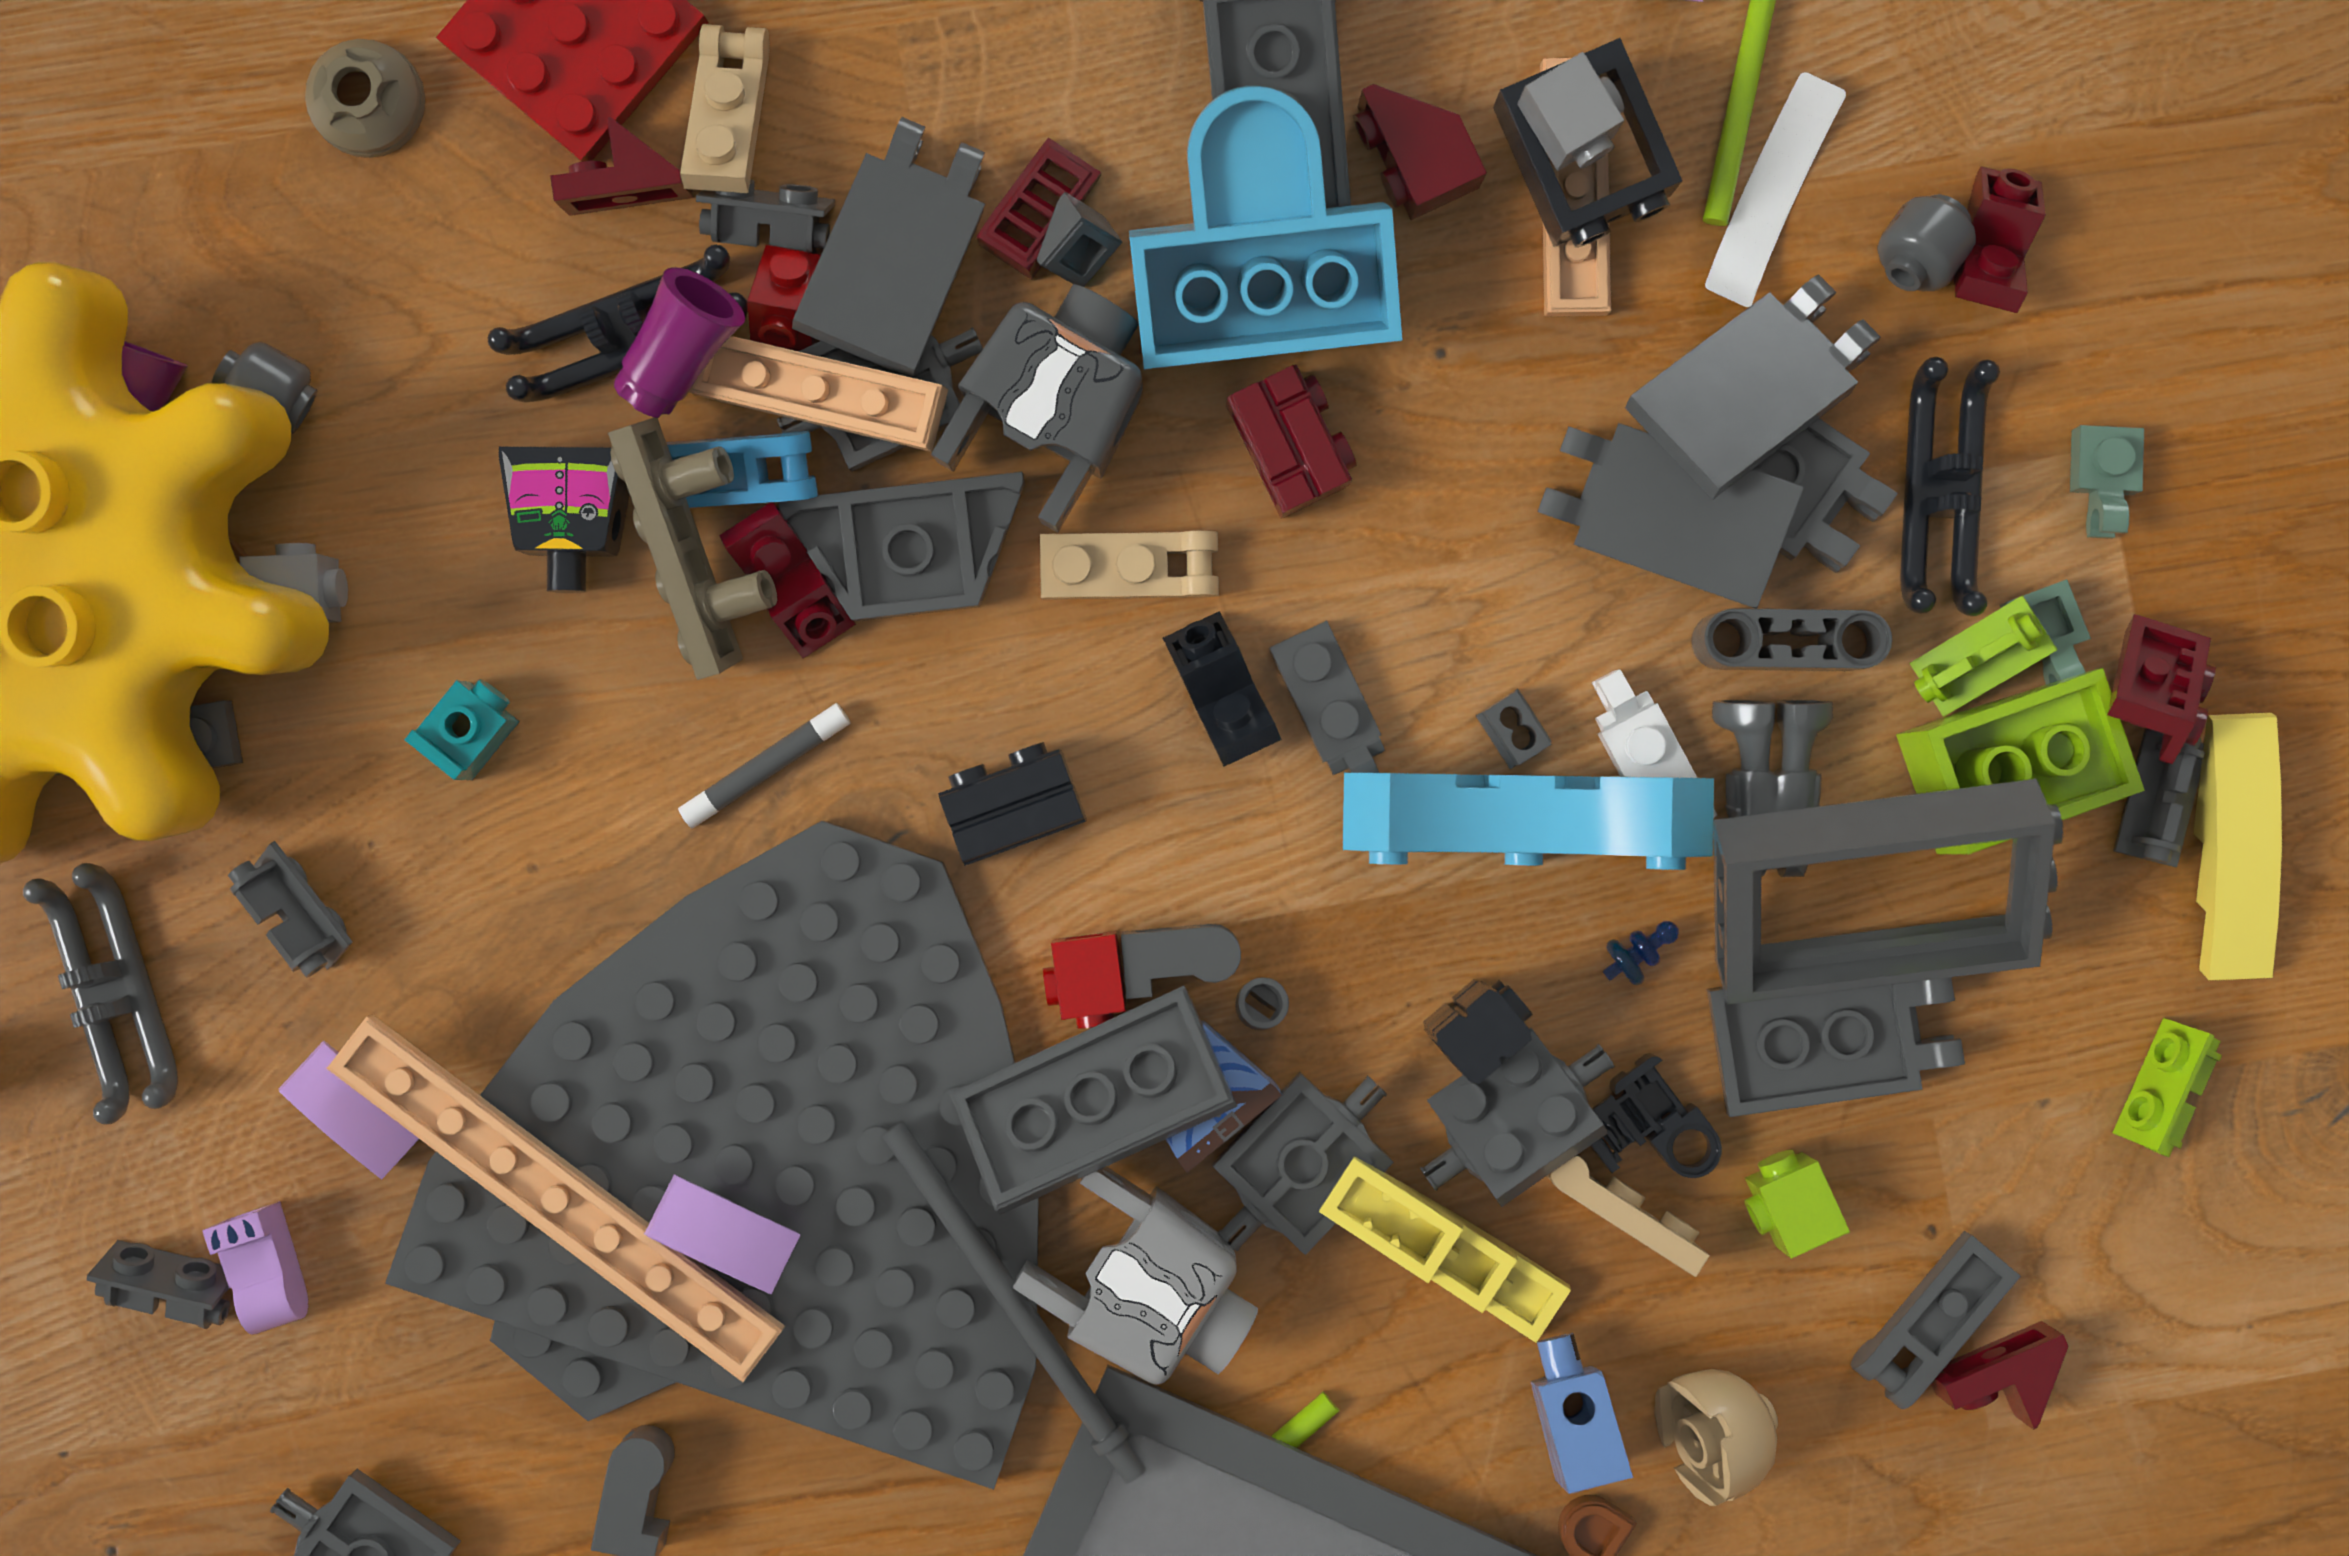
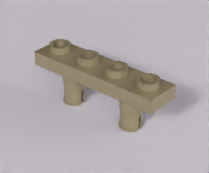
M655 417L608 432L612 443L611 461L617 475L626 482L635 507L633 511L635 528L640 538L648 543L657 568L655 574L657 589L662 599L670 604L679 629L677 641L680 652L685 661L692 665L697 680L720 674L743 660L730 620L771 608L777 603V592L774 582L765 570L716 583L686 497L731 483L734 479L731 460L725 449L720 446L672 460L658 418Z

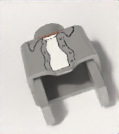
M1107 1166L1082 1177L1081 1185L1125 1212L1134 1220L1120 1242L1116 1245L1102 1246L1086 1271V1276L1091 1286L1085 1296L1026 1260L1017 1274L1013 1289L1069 1324L1067 1338L1149 1383L1161 1384L1166 1382L1185 1354L1216 1374L1222 1372L1240 1348L1258 1313L1257 1307L1228 1289L1237 1273L1235 1250L1230 1246L1229 1241L1226 1243L1215 1229L1157 1186L1151 1194H1148Z

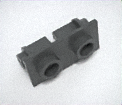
M750 180L749 193L702 190L696 195V202L711 203V209H702L699 230L702 235H711V240L715 243L757 247L760 238V224L770 225L769 245L807 253H815L816 248L824 249L830 236V224L819 223V218L824 217L835 206V199L818 197V189L811 186L786 184L779 186V192L755 190V182Z
M2146 728L2144 729L2136 761L2145 791L2127 797L2113 851L2177 867L2200 780L2201 764L2205 755L2203 751L2204 743L2201 742V738H2199L2195 746L2184 743L2174 763L2169 764L2159 760L2164 733Z
M276 841L268 845L254 865L251 861H246L228 874V877L234 883L230 891L241 902L257 925L276 914L283 920V923L270 929L266 936L293 972L300 969L304 976L308 978L323 967L328 970L333 967L353 943L346 934V927L341 917L333 909L323 904L309 886L307 876L301 865L295 859L287 857Z
M117 1240L87 1275V1281L96 1283L95 1295L103 1297L105 1304L108 1306H119L153 1314L159 1307V1298L166 1300L165 1318L198 1325V1327L208 1329L211 1324L221 1326L229 1313L230 1301L221 1299L229 1289L222 1265L213 1263L205 1258L187 1257L154 1249L142 1243H129Z

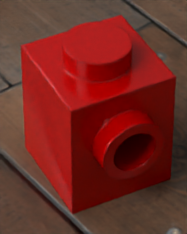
M1117 931L1054 939L1051 942L1054 967L1043 968L1047 1005H1059L1061 1020L1076 1018L1078 1029L1093 1028L1114 1018V1013L1125 1012L1127 1005Z

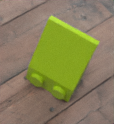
M2103 668L1954 713L1896 734L1916 794L2037 779L2047 804H2055L2058 807L2063 821L2145 790L2121 720L2107 715L2112 693ZM2010 839L1935 848L1936 854H1972Z

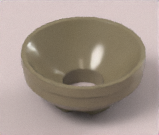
M354 39L343 41L331 47L318 58L306 82V106L314 126L327 142L340 151L355 157L374 158L388 155L400 149L413 137L424 115L425 92L423 82L416 68L403 54L391 46L375 40ZM350 72L366 73L371 81V91L368 98L357 106L343 105L339 101L337 94L340 80Z

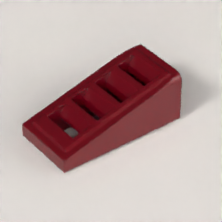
M1047 138L976 236L979 246L1033 280L1041 268L1037 257L1055 207L1032 193V189L1036 183H1039L1058 197H1061L1066 192L1079 201L1084 202L1101 177V172L1050 138ZM1050 162H1053L1079 179L1073 189H1070L1044 172ZM1023 203L1049 219L1044 228L1018 213ZM1010 223L1035 239L1030 248L1004 233Z

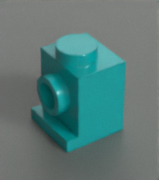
M479 679L474 685L471 682L456 680L417 730H412L404 740L453 780H473L520 721L505 710L510 704L509 699L486 681ZM464 713L470 720V730L465 736L458 737L454 733L452 725Z

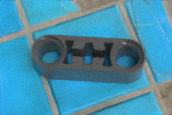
M1726 609L1703 618L1696 625L1692 634V649L1695 656L1702 664L1716 670L1853 671L1878 665L1887 657L1892 645V633L1887 622L1880 615L1867 610ZM1721 622L1732 625L1740 636L1739 649L1732 657L1724 656L1718 652L1713 642L1714 630ZM1849 624L1859 627L1866 636V649L1858 659L1850 656L1842 644L1843 632ZM1790 631L1791 635L1813 636L1819 634L1818 645H1809L1793 650L1788 645H1767L1761 647L1763 636H1771Z

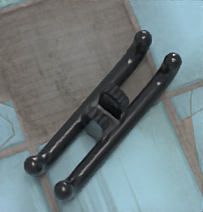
M711 245L705 250L703 258L681 268L696 272L714 282L729 269L730 255L723 246ZM663 275L535 324L516 329H506L503 327L492 329L487 337L488 345L495 352L505 355L532 352L586 332L591 344L601 351V353L541 375L530 377L522 375L512 376L506 383V392L509 397L525 403L542 401L619 373L623 368L622 360L637 337L648 314L647 308L653 304ZM729 293L740 305L746 318L748 314L746 298L740 293Z
M1931 357L1925 360L1917 370L1910 394L1900 567L1901 593L1907 608L1911 611L1922 614L1933 609L1936 597L1927 588L1929 517L1954 518L1951 561L1952 598L1958 611L1968 616H1978L1986 610L1988 604L1987 598L1978 591L1977 586L1986 406L1991 385L1998 379L2000 369L1995 361L1986 359L1976 363L1969 371L1961 395L1957 454H1947L1933 459L1936 397L1941 380L1946 377L1949 369L1947 362L1943 358Z

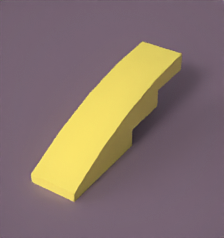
M2273 713L2208 715L2203 747L2205 755L2201 764L2193 834L2203 843L2196 902L2206 911L2199 970L2208 980L2273 978L2279 921L2282 861L2281 771L2277 717Z
M1355 1156L1319 1209L1321 1214L1425 1282L1434 1281L1481 1313L1487 1310L1535 1343H1537L1571 1291L1568 1283L1515 1249L1408 1185Z

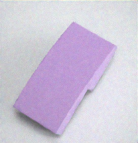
M323 1040L280 1086L279 1092L333 1141L382 1180L419 1138L326 1069L339 1052Z
M675 1174L644 1233L647 1237L768 1294H772L800 1237L799 1233Z

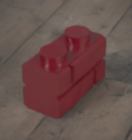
M1297 364L1291 365L1227 397L1226 407L1281 519L1325 499L1351 484L1352 478L1348 470L1357 466L1355 457L1343 433L1340 431L1331 436L1320 414L1329 409V405L1314 374L1303 378Z

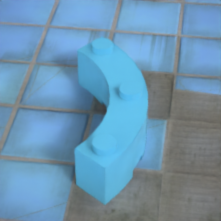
M1344 773L1343 850L1369 851V864H1408V852L1505 853V865L1538 866L1543 865V853L1646 856V869L1685 870L1686 857H1713L1714 778Z

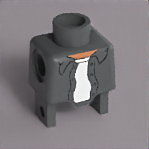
M1076 284L1072 285L1054 317L1028 302H1019L1013 305L959 383L958 387L964 398L931 455L937 463L954 472L987 414L1003 422V432L1006 437L1030 451L1044 446L1070 461L1038 516L1043 525L1058 533L1090 477L1094 475L1102 479L1143 394L1141 371L1133 362L1121 356L1137 329L1138 322L1108 299Z

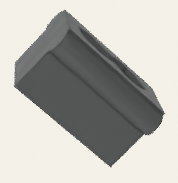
M1519 689L1511 692L1476 715L1478 721L1510 769L1521 765L1552 745V740ZM1504 708H1510L1516 713L1517 726H1523L1529 730L1530 741L1523 749H1518L1513 745V730L1505 727L1500 721V714Z

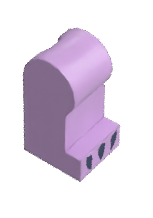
M280 1201L226 1219L202 1230L210 1255L218 1253L228 1286L233 1290V1301L237 1317L245 1331L254 1335L297 1321L306 1316L308 1311L307 1290Z

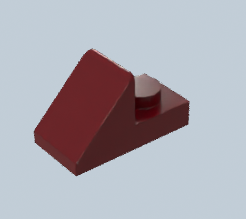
M611 117L607 119L614 167H607V163L602 161H583L570 165L568 167L569 173L550 176L553 200L569 216L694 198L693 189H684L679 169Z
M2040 1321L1950 1360L1931 1384L1936 1395L1955 1410L1959 1408L1974 1410L1989 1405L1998 1398L1997 1392L2003 1389L2014 1415L2034 1430L2041 1422L2069 1346L2064 1334Z

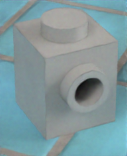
M1584 52L1526 85L1517 104L1557 171L1574 161L1582 169L1604 157L1615 147L1611 139L1615 137L1624 122V118L1621 115L1624 111V104L1617 88L1608 77L1604 76L1599 79Z
M276 544V555L240 557V565L249 575L264 582L297 589L312 596L323 608L328 623L341 622L340 607H344L348 600L347 578L345 572L339 569V560L316 554L315 544Z

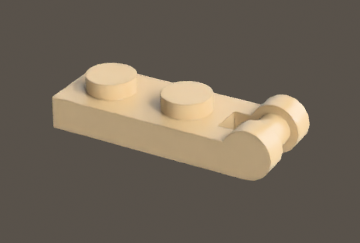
M702 24L699 37L700 55L680 172L684 189L749 193L769 61L770 42L768 29L747 27L745 33L725 32L722 25ZM724 58L744 59L743 68H723Z
M1218 532L1040 534L1041 599L1199 598L1219 596V577L1212 576V553L1218 552ZM1168 554H1187V576L1168 577Z
M1576 1155L1546 1176L1560 1191L1694 1277H1697L1710 1256L1694 1243L1700 1233L1699 1231L1666 1211L1661 1220H1658L1640 1208L1645 1200L1643 1195L1615 1177H1612L1608 1185L1605 1186L1589 1175V1168L1579 1155Z

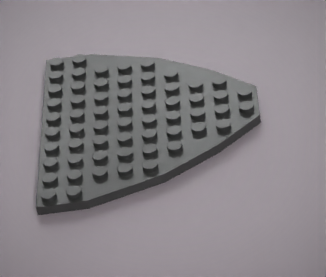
M820 821L684 897L558 996L480 1094L481 1097L648 1223H650L675 1174L800 1234L772 1294H768L707 1266L785 1325L782 1332L744 1382L737 1379L438 1152H435L428 1161L385 1284L994 1490L1036 1370V1355L881 1136L900 1121L905 1123L1014 1280L1026 1260L1038 1266L1039 1198L1002 1215L994 1210L950 1093L1016 1062L1002 1002L944 862L826 821ZM1028 1298L1032 1306L1037 1311V1303L1033 1302Z

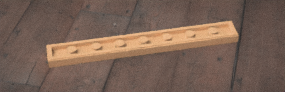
M374 1015L367 1016L326 1068L741 1382H744L784 1329V1324L703 1263L644 1235L649 1225L646 1220Z

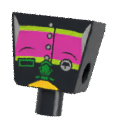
M499 447V462L512 543L515 551L531 556H547L548 592L585 593L586 556L614 557L618 555L630 493L626 482L617 475L613 467L611 448Z

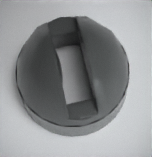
M1262 977L1251 980L1240 989L1236 997L1235 1007L1239 1019L1247 1027L1254 1030H1268L1278 1025L1285 1018L1289 1008V999L1281 984L1273 979ZM1248 994L1257 999L1261 1004L1275 1011L1270 1019L1245 1002Z

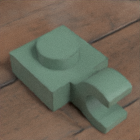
M2080 425L2072 430L2070 493H2089L2086 519V534L2088 538L2113 539L2115 538V533L2125 534L2128 532L2129 507L2124 495L2133 496L2143 491L2144 428Z
M2063 580L2024 595V598L2058 649L2042 659L2045 684L2085 673V669L2079 661L2073 645L2089 640L2091 637L2068 580ZM2015 599L2001 604L2000 608L2004 607L2005 605L2009 604Z

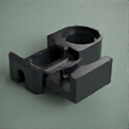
M1651 1053L1644 1054L1635 1061L1636 1067L1627 1073L1621 1071L1611 1079L1609 1084L1610 1090L1616 1095L1623 1090L1624 1094L1616 1100L1612 1095H1609L1592 1108L1604 1124L1608 1134L1603 1136V1138L1614 1152L1609 1149L1602 1138L1590 1145V1147L1605 1167L1613 1173L1620 1168L1617 1163L1622 1158L1618 1153L1635 1141L1639 1146L1647 1142L1644 1139L1646 1137L1665 1164L1679 1175L1687 1178H1699L1709 1174L1718 1165L1722 1154V1145L1718 1134L1697 1106L1689 1103L1684 1107L1655 1068L1663 1060ZM1670 1112L1667 1117L1661 1119L1666 1113ZM1685 1130H1698L1702 1132L1707 1142V1150L1704 1157L1699 1162L1691 1165L1679 1163L1673 1154V1143L1676 1137Z

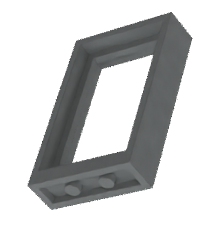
M2037 779L1714 820L1715 961L1727 1005L2040 967L2043 939H2050L2052 936V919L2047 904L2048 893L2056 892L2058 885L2056 865L2052 857L2053 845L2061 844L2063 840V824L2058 807L2055 804H2047ZM2013 839L2006 915L1761 945V870Z

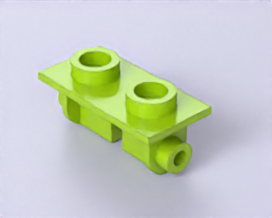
M2022 595L1909 664L1919 678L1914 681L1919 694L1927 703L1933 700L1942 716L1945 717L2058 649Z
M2163 1018L2112 1133L2168 1158L2174 1147L2181 1149L2183 1145L2181 1141L2196 1107L2185 1101L2189 1092L2202 1096L2216 1062L2220 1061L2222 1057L2221 1054L2216 1052L2221 1041L2214 1038V1035Z

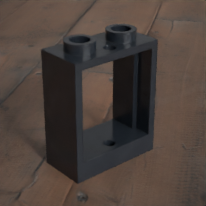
M1621 38L1584 54L1599 79L1606 76L1617 88L1624 104L1623 113L1651 177L1576 210H1570L1543 146L1517 105L1526 85L1561 64L1501 89L1493 106L1553 247L1571 239L1575 248L1582 247L1610 233L1611 230L1608 223L1631 214L1634 222H1639L1662 212L1670 206L1668 197L1674 193L1683 181Z

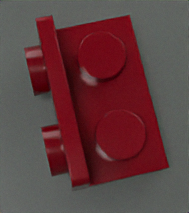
M2134 614L2125 631L2107 715L2129 722L2135 726L2164 733L2159 760L2173 764L2184 743L2192 746L2196 745L2206 724L2208 709L2199 707V703H2203L2206 699L2216 672V667L2207 665L2211 638Z

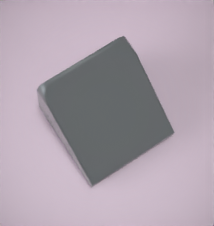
M1064 192L1056 204L1037 261L1042 267L1070 283L1084 287L1123 241L1103 215Z

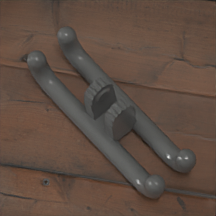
M83 863L73 870L72 880L78 887L87 888L94 897L115 961L92 965L73 906L66 894L54 882L41 878L32 879L25 884L23 896L28 902L39 904L50 922L65 969V973L57 976L62 989L71 988L78 1011L71 1013L70 1017L74 1028L83 1026L102 1088V1100L95 1105L93 1117L97 1122L108 1125L115 1123L124 1116L130 1099L128 1078L110 1023L111 1019L132 1013L151 1077V1084L142 1093V1101L145 1106L151 1109H160L172 1101L178 1086V1071L121 890L114 878L103 867L92 863Z

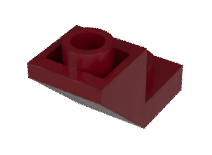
M1980 166L1967 207V211L1971 216V223L1974 226L1976 242L1971 254L1966 258L1954 277L1955 297L2018 313L2028 294L2024 258L2046 216L2042 182L2034 180L2030 175L2020 170L2003 169L1998 171Z
M774 502L768 503L719 535L725 549L745 575L765 570L771 576L777 592V603L767 610L772 620L803 659L856 625L850 619L828 581L820 573L798 535Z

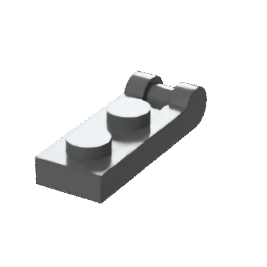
M1963 1231L1877 1335L1858 1349L1851 1361V1368L1865 1380L1875 1379L1885 1387V1396L1898 1408L1904 1410L1918 1400L2021 1276L1973 1235ZM1905 1346L1916 1357L1908 1367L1902 1369L1892 1360Z

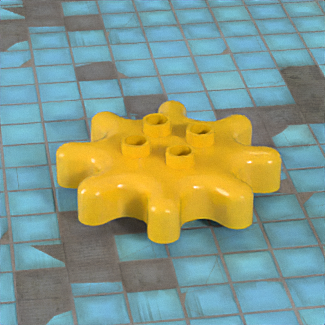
M37 262L24 267L12 275L1 295L0 864L14 859L25 848L31 833L35 806L42 787L57 773L73 778L87 793L103 820L118 834L134 841H154L190 833L204 827L214 817L219 805L220 785L213 768L198 747L190 728V707L197 690L219 668L244 674L261 675L300 671L312 666L323 655L329 640L328 620L323 608L315 599L297 589L267 583L249 575L236 561L228 536V513L234 498L249 483L274 468L286 455L291 443V423L285 408L273 396L260 390L222 383H206L185 392L163 408L151 412L141 405L129 392L122 376V348L128 326V306L121 290L110 279L97 273L55 262Z

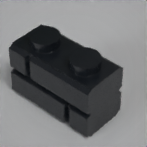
M1044 742L1009 754L1008 757L1012 765L1009 768L988 775L985 765L981 764L948 777L952 788L940 792L938 795L964 866L1087 821L1062 750L1058 749L1048 753Z
M1473 979L1452 997L1454 1002L1452 1006L1443 1004L1423 1021L1424 1031L1470 1083L1474 1082L1479 1085L1502 1066L1500 1062L1502 1056L1510 1059L1532 1040L1530 1034L1532 1031L1524 1023L1533 1015L1518 995L1500 980L1490 987L1483 981L1479 982Z

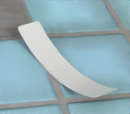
M1807 72L1799 75L1767 139L1727 227L1705 283V287L1708 290L1742 306H1752L1761 278L1791 207L1846 97L1844 89Z

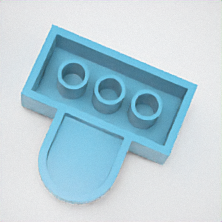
M1243 86L1229 90L1213 99L1197 117L1188 140L1187 162L1194 223L1129 230L1144 369L1403 341L1392 208L1384 202L1326 208L1318 133L1308 113L1290 96L1269 87Z

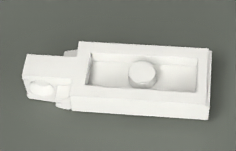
M1620 669L1614 670L1592 682L1607 711L1595 718L1601 730L1597 734L1620 777L1697 778L1658 703L1654 704L1648 691L1635 696ZM1714 809V816H1713V818H1714L1715 816H1717V813H1716L1715 809Z

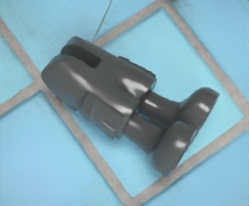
M1755 700L1713 701L1712 718L1718 726L1734 733L1741 756V768H1734L1732 772L1726 774L1725 808L1728 818L1820 806L1822 775L1818 774L1814 769H1809L1812 747L1818 733L1827 728L1833 719V702L1818 700L1777 701V724L1782 734V768L1771 772L1769 770L1770 745L1775 722V703ZM1808 864L1777 868L1780 877H1804ZM1761 870V877L1765 875L1766 870Z

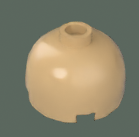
M1716 1369L1684 1374L1667 1382L1668 1385L1660 1387L1655 1396L1654 1411L1658 1433L1664 1448L1670 1446L1675 1440L1678 1454L1684 1464L1674 1467L1680 1480L1692 1494L1709 1506H1717L1726 1501L1738 1499L1758 1487L1775 1462L1778 1419L1771 1402L1742 1378L1729 1371Z

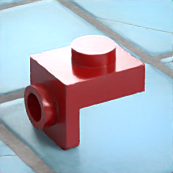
M765 245L747 300L751 341L794 351H800L815 344V338L792 329L793 318L821 257L820 254Z

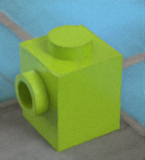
M1793 1150L1775 1153L1758 1163L1759 1172L1745 1178L1753 1196L1745 1199L1744 1202L1755 1227L1761 1235L1769 1232L1775 1246L1791 1259L1850 1232L1819 1162L1805 1153L1801 1152L1795 1155Z

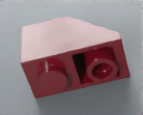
M1375 84L1362 89L1357 106L1359 112L1353 115L1354 123L1367 150L1376 147L1387 170L1380 173L1381 180L1395 208L1404 205L1410 220H1413L1480 188L1487 172L1459 114Z

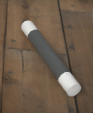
M838 703L833 704L680 806L678 810L682 818L690 828H695L851 724L847 715Z

